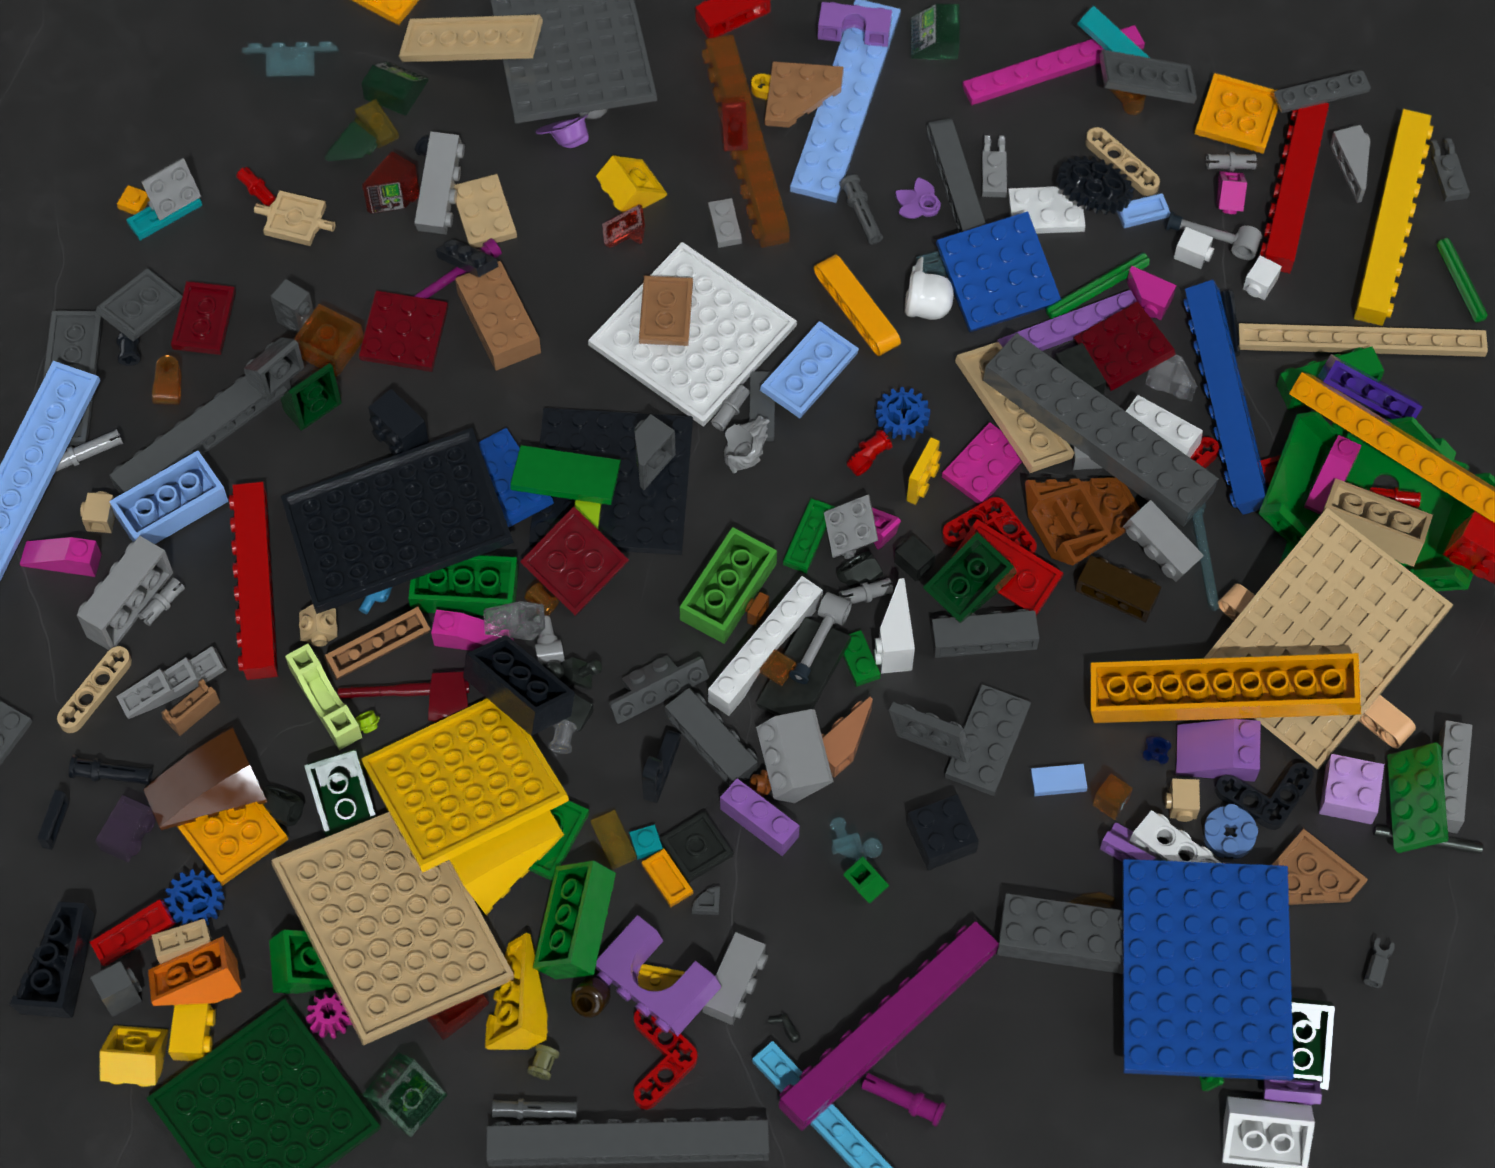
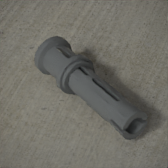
M856 174L849 175L840 181V188L845 191L848 198L847 204L854 208L869 244H876L883 239V236L867 204L868 195L859 184V176ZM864 215H866L867 220H868L870 226L868 225V223H867V221H866Z

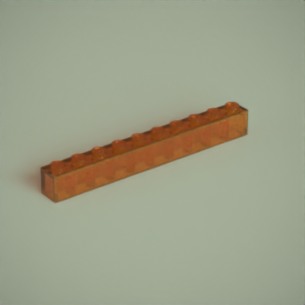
M731 34L706 39V49L702 50L703 60L705 64L709 63L708 77L710 83L714 82L715 84L713 94L715 102H720L721 107H718L720 120L726 123V126H724L726 140H731L732 146H729L732 160L737 162V165H735L737 179H742L741 193L743 199L748 200L749 205H746L748 218L754 221V225H752L754 239H759L761 248L789 242L790 228L734 36Z

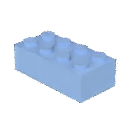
M196 451L109 502L114 515L132 542H135L140 535L156 544L227 503L228 498L221 482L200 452Z

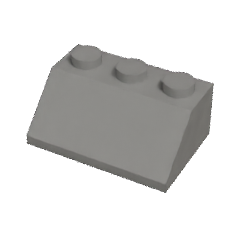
M814 709L774 716L756 727L774 799L796 803L833 782Z

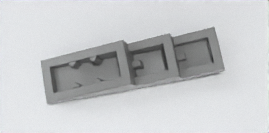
M211 646L191 660L184 658L165 671L158 669L116 697L126 717L130 719L199 687L198 681L204 679L206 683L227 669L217 649Z

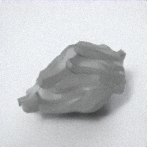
M758 416L753 422L742 425L734 424L727 428L725 431L727 445L724 450V461L730 467L732 473L750 468L761 461L759 457L763 454L762 448L768 437L766 431L768 430L767 424L770 422L769 419Z

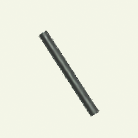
M1375 825L1374 836L1393 839V830L1391 827ZM1449 837L1447 842L1432 845L1481 854L1483 850V843Z

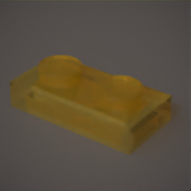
M615 810L590 820L591 826L612 870L637 859Z

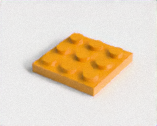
M1214 73L1195 135L1264 154L1279 108L1274 98V92L1277 90Z
M258 802L246 804L244 809L236 811L234 808L220 811L218 816L209 818L208 815L197 817L195 822L177 826L200 859L215 876L216 880L220 882L221 886L288 840L287 835L263 804H258Z

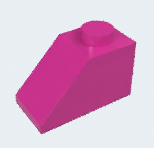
M1219 171L1217 205L1219 209H1223V213L1237 214V211H1243L1247 188L1244 173Z
M1131 266L1127 279L1129 289L1151 318L1162 320L1174 298L1177 285Z

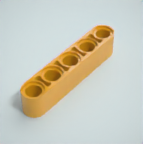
M837 254L814 265L815 274L821 284L877 356H881L901 344L900 337L895 328Z

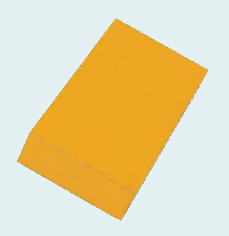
M665 849L660 850L641 862L642 867L670 907L693 894L692 888Z

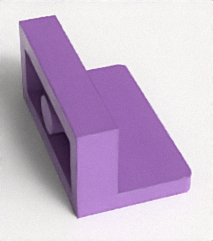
M1118 823L1113 825L1110 832H1107L1102 840L1100 850L1122 862L1123 859L1155 860L1154 856L1130 844L1129 840L1133 831Z

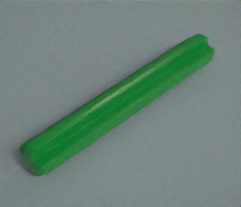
M1449 238L1439 240L1437 247L1473 320L1476 323L1486 320L1488 314Z

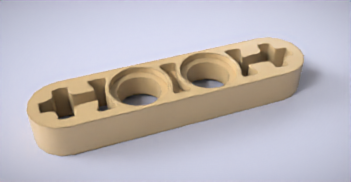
M1095 127L1088 131L1086 146L1101 160L1104 159L1107 165L1113 163L1114 169L1120 168V174H1127L1126 180L1132 181L1131 186L1140 194L1152 196L1157 193L1160 179L1155 172L1106 130ZM1093 138H1094V139L1101 138V141H1099V140L1093 141ZM1115 150L1121 156L1112 158L1108 155V152ZM1133 165L1138 171L1129 173L1125 170V167Z
M121 646L111 648L59 711L57 721L64 732L74 733L81 729L130 668L132 659L126 648ZM123 656V662L118 661L115 663V657L120 658ZM107 674L110 676L106 684L99 685L96 683L99 675ZM85 694L94 696L93 701L88 705L79 703L80 698ZM74 716V718H75V722H74V723H72V722H70V721H69L68 723H66V721H65V718H66V717L72 718V717Z

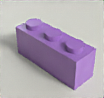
M736 779L720 797V810L781 856L799 838L800 825L739 779Z

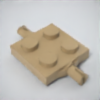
M279 190L277 198L271 206L256 203L254 207V213L267 216V222L263 229L266 236L311 246L319 229L334 232L336 222L322 219L326 209L325 201Z

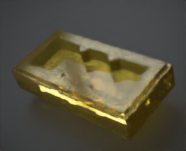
M376 99L355 109L356 116L378 148L399 138V133Z

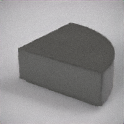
M720 886L711 887L703 892L694 901L692 914L719 915Z

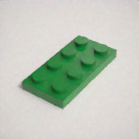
M1435 742L1387 755L1394 850L1402 853L1449 841L1441 746Z

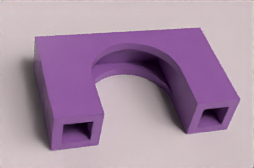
M637 915L597 959L596 968L599 971L597 976L607 986H610L611 983L618 988L616 992L628 1002L632 999L636 1002L637 1005L635 1007L645 1017L652 1015L657 1019L655 1024L665 1033L670 1030L678 1036L719 991L721 985L712 973L695 961L674 985L665 990L654 992L639 987L638 975L641 966L660 946L663 940L655 928Z

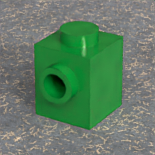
M863 856L843 874L869 904L889 887L888 883Z

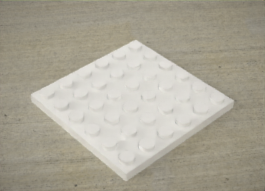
M682 242L650 276L693 278L689 346L639 344L643 283L588 340V344L683 413L692 416L693 420L704 427L721 409L722 402L724 400L727 401L736 387L743 385L750 377L751 372L756 371L797 326V321Z

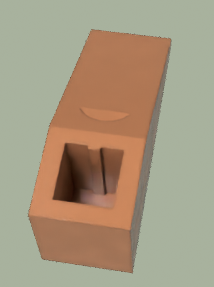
M871 697L864 702L859 701L852 708V713L845 719L843 717L838 719L827 735L821 734L831 774L834 778L854 761L872 710L873 699Z

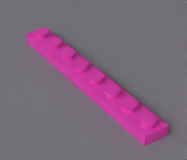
M1135 25L1121 30L1140 49H1144L1145 43ZM1094 39L963 81L962 88L971 105L978 104L1099 64V55L1105 49Z

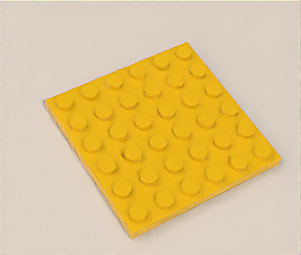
M488 698L361 758L363 767L422 873L569 801L566 791L532 736Z

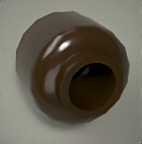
M595 977L586 978L572 992V1007L580 1016L593 1018L599 1015L609 1004L611 997L610 989L601 979Z

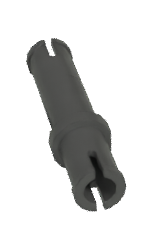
M518 1098V1101L493 1099L492 1118L512 1117L523 1121L524 1118L576 1120L577 1101H524V1098Z

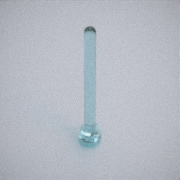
M1205 502L1194 514L1193 522L1198 550L1204 555L1200 561L1209 608L1212 611H1217L1219 609L1218 596L1203 520L1204 509L1206 508Z

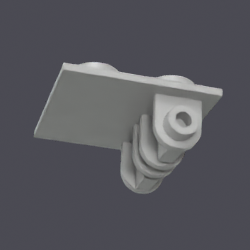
M184 158L141 181L150 200L148 204L152 210H155L159 220L201 197Z
M869 495L824 512L833 558L843 555L845 559H852L856 549L878 541Z

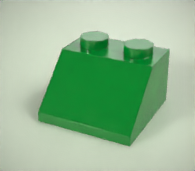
M283 930L269 940L273 993L299 994L333 987L305 931Z

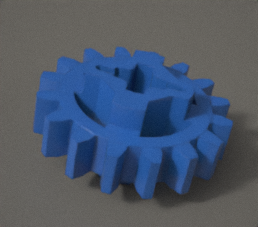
M901 387L898 393L891 389L890 396L883 394L882 401L877 403L876 418H878V427L884 426L886 434L892 432L893 439L897 435H901L902 440L906 439V435L915 438L916 431L922 434L924 426L929 424L930 409H928V401H922L923 394L921 393L916 396L913 395L914 389L912 388L909 392H905L904 387ZM901 409H903V413H905V418H903V414H901Z
M193 869L188 877L184 873H180L181 880L179 882L174 879L171 880L174 888H166L169 898L164 899V902L169 907V913L171 916H174L173 920L176 924L182 921V924L186 925L205 919L208 926V918L217 919L216 909L223 910L224 908L220 902L225 899L223 892H220L223 889L220 882L215 883L216 879L213 874L207 878L204 870L199 875H196ZM206 887L212 891V897L206 893ZM177 901L183 905V912L178 908Z

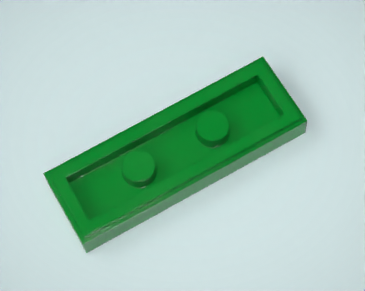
M812 498L810 499L784 558V566L807 574L827 529L824 512L835 508V506Z

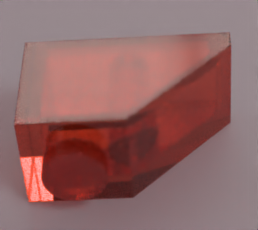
M745 97L721 98L724 151L748 150Z

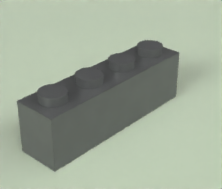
M1019 609L1011 613H1002L1000 611L990 612L987 615L972 613L962 623H959L954 617L947 615L932 619L931 637L934 658L1037 650L1039 632L1035 611Z
M688 688L665 706V717L729 787L736 779L744 783L753 774L757 773L758 758L750 748L745 749L741 745L739 736L733 730L729 731L723 725L724 722L717 712H711L706 707L707 703L699 693L694 694Z

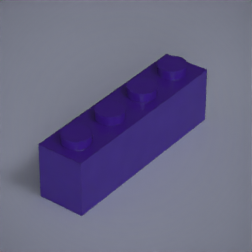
M1332 354L1318 375L1324 383L1391 419L1414 417L1416 419L1423 408L1417 400Z

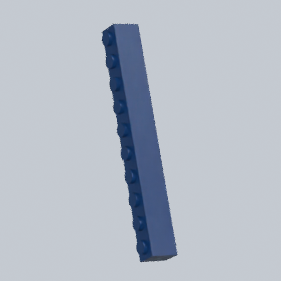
M1210 280L1186 288L1187 298L1184 299V305L1187 312L1191 313L1192 319L1189 320V326L1192 334H1196L1197 338L1194 341V347L1197 355H1201L1202 362H1199V369L1202 376H1206L1207 383L1204 384V390L1207 397L1211 398L1212 405H1209V411L1212 419H1216L1217 427H1214L1217 441H1221L1222 444L1219 454L1223 464L1226 463L1228 469L1224 471L1228 486H1232L1233 493L1229 494L1232 506L1234 508L1237 507L1242 515L1261 509L1268 488L1220 290L1214 280Z

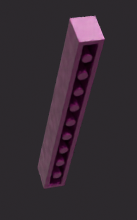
M976 921L970 927L967 925L963 926L955 935L956 939L951 944L946 942L939 948L936 958L931 962L926 960L918 968V974L912 979L910 977L906 978L899 985V991L893 997L890 994L887 995L878 1005L880 1008L874 1014L869 1012L859 1022L860 1027L854 1032L851 1030L846 1032L839 1042L841 1044L834 1050L829 1048L819 1059L821 1062L814 1068L809 1066L800 1075L801 1080L795 1086L790 1084L781 1092L779 1109L801 1131L811 1124L996 954L999 943Z

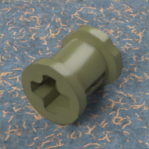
M537 1044L535 1048L537 1051L532 1066L528 1067L527 1072L534 1077L550 1080L552 1065L560 1053L549 1046Z

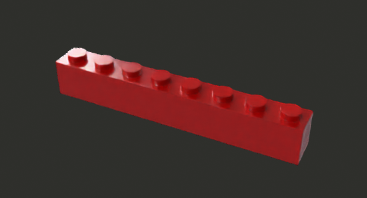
M1321 103L1292 111L1290 120L1295 122L1294 126L1289 125L1286 139L1290 140V144H1285L1282 158L1286 159L1285 164H1280L1277 178L1282 180L1281 184L1276 183L1273 197L1277 198L1276 204H1271L1268 216L1273 218L1272 224L1267 223L1264 237H1267L1268 241L1267 243H1262L1260 251L1261 256L1282 266L1280 272L1290 274L1294 264L1329 103Z
M263 482L233 485V495H229L230 510H234V517H230V526L232 533L235 532L236 540H231L232 553L237 555V563H233L234 578H238V586H234L235 601H239L240 608L235 609L236 623L241 626V632L236 634L238 648H242V656H238L239 671H244L247 680L278 677L267 493Z

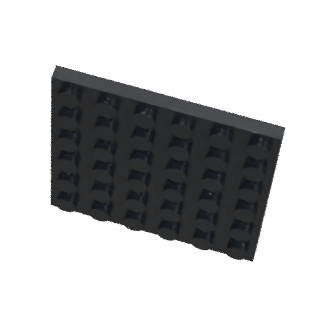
M543 408L539 448L621 460L612 504L601 505L598 530L620 552L682 555L693 417L651 414L675 430L676 455L647 488L643 490L640 488L634 430L641 420L645 421L650 414ZM551 496L554 504L532 515L530 546H536L575 507L576 500Z

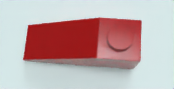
M770 0L703 1L695 7L696 22L710 41L770 13Z

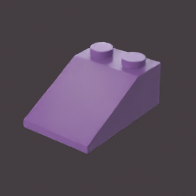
M1227 719L1177 725L1176 776L1219 779L1224 775H1232L1241 781L1255 782L1260 771L1261 721Z

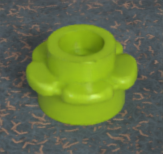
M373 710L366 711L355 718L360 731H363V733L374 731L378 727L377 723L380 719Z

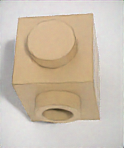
M102 491L87 493L86 502H82L80 510L86 531L112 533L115 515L109 501L114 499L113 495Z
M1172 779L1169 793L1165 794V809H1169L1170 818H1177L1181 822H1188L1197 818L1200 811L1199 780Z

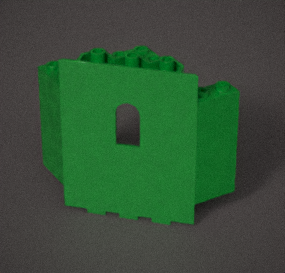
M1317 411L1297 414L1259 511V514L1287 542L1280 564L1321 516L1304 508L1338 435L1362 445L1345 482L1369 491L1378 476L1389 475L1397 481L1398 490L1420 492L1421 502L1419 508L1416 509L1433 515L1424 545L1414 567L1408 564H1400L1436 592L1468 589L1473 577L1472 571L1462 565L1454 564L1443 553L1454 531L1475 510L1333 422L1331 426ZM1414 417L1386 419L1464 469L1469 470L1470 467L1467 464L1454 460L1456 452L1444 438L1433 439ZM1491 473L1474 474L1495 487V477Z

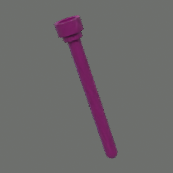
M492 238L485 241L480 248V251L495 258L502 254L499 246ZM456 267L413 297L428 299L453 282L455 278L465 274L466 271Z

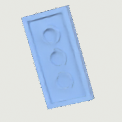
M819 321L761 385L760 391L798 418H801L858 354L859 348Z

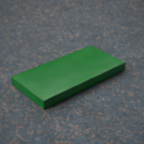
M521 445L510 488L513 491L611 505L621 460Z

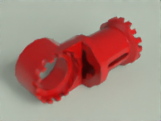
M877 430L876 435L868 441L860 442L859 448L861 451H858L857 454L855 453V457H851L852 460H848L847 467L856 476L865 473L871 467L878 454L885 449L890 450L893 447L890 439H887L889 436H885L886 433L883 430Z

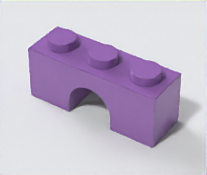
M822 2L818 24V39L841 42L842 34L845 30L858 28L865 34V45L888 47L892 10Z

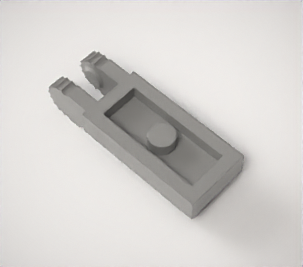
M984 135L982 197H1006L1007 154L1005 152V136H999L998 151H990V135Z

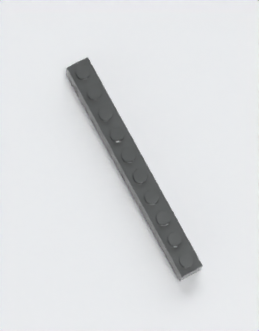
M757 1116L747 1117L746 1121H734V1118L721 1117L718 1118V1121L692 1118L690 1122H678V1119L667 1118L663 1119L662 1122L650 1123L648 1119L634 1120V1123H622L621 1120L613 1119L607 1120L606 1124H595L591 1120L578 1121V1124L552 1121L550 1125H539L538 1122L527 1121L517 1126H511L508 1122H496L494 1126H487V1163L489 1167L769 1161L768 1120H762L761 1117Z

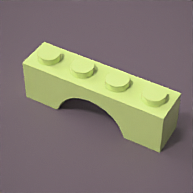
M306 644L286 655V661L291 673L337 748L341 750L361 739L362 734L357 721L347 705L340 700L310 645Z

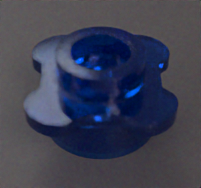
M1148 737L1145 741L1147 748L1143 752V758L1146 761L1155 760L1160 764H1166L1169 760L1167 756L1168 750L1171 749L1170 741L1161 737Z

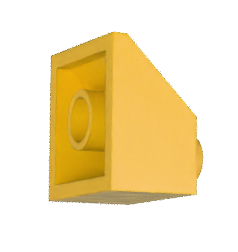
M612 156L596 175L601 183V188L609 194L614 201V206L622 212H637L667 195V192L642 159Z
M114 1025L100 1050V1081L112 1084L130 1083L142 1087L156 1085L163 1069L168 1030Z

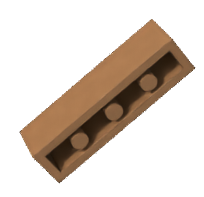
M416 607L326 654L324 658L337 681L429 633L431 629L419 607Z

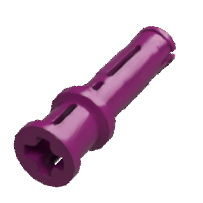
M871 1073L866 1075L867 1079H864L861 1087L862 1090L871 1092L909 1110L911 1116L915 1117L918 1115L931 1121L932 1125L937 1127L944 1113L945 1103L939 1104L925 1098V1094L917 1092L915 1095L873 1076Z

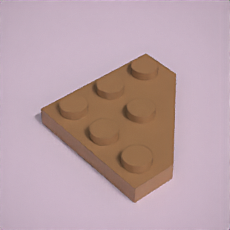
M773 62L765 126L790 127L796 123V119L805 113H811L823 105L824 100L832 95L836 96L842 90L844 67Z
M1305 829L1299 833L1272 864L1288 866L1289 905L1350 902L1368 880Z

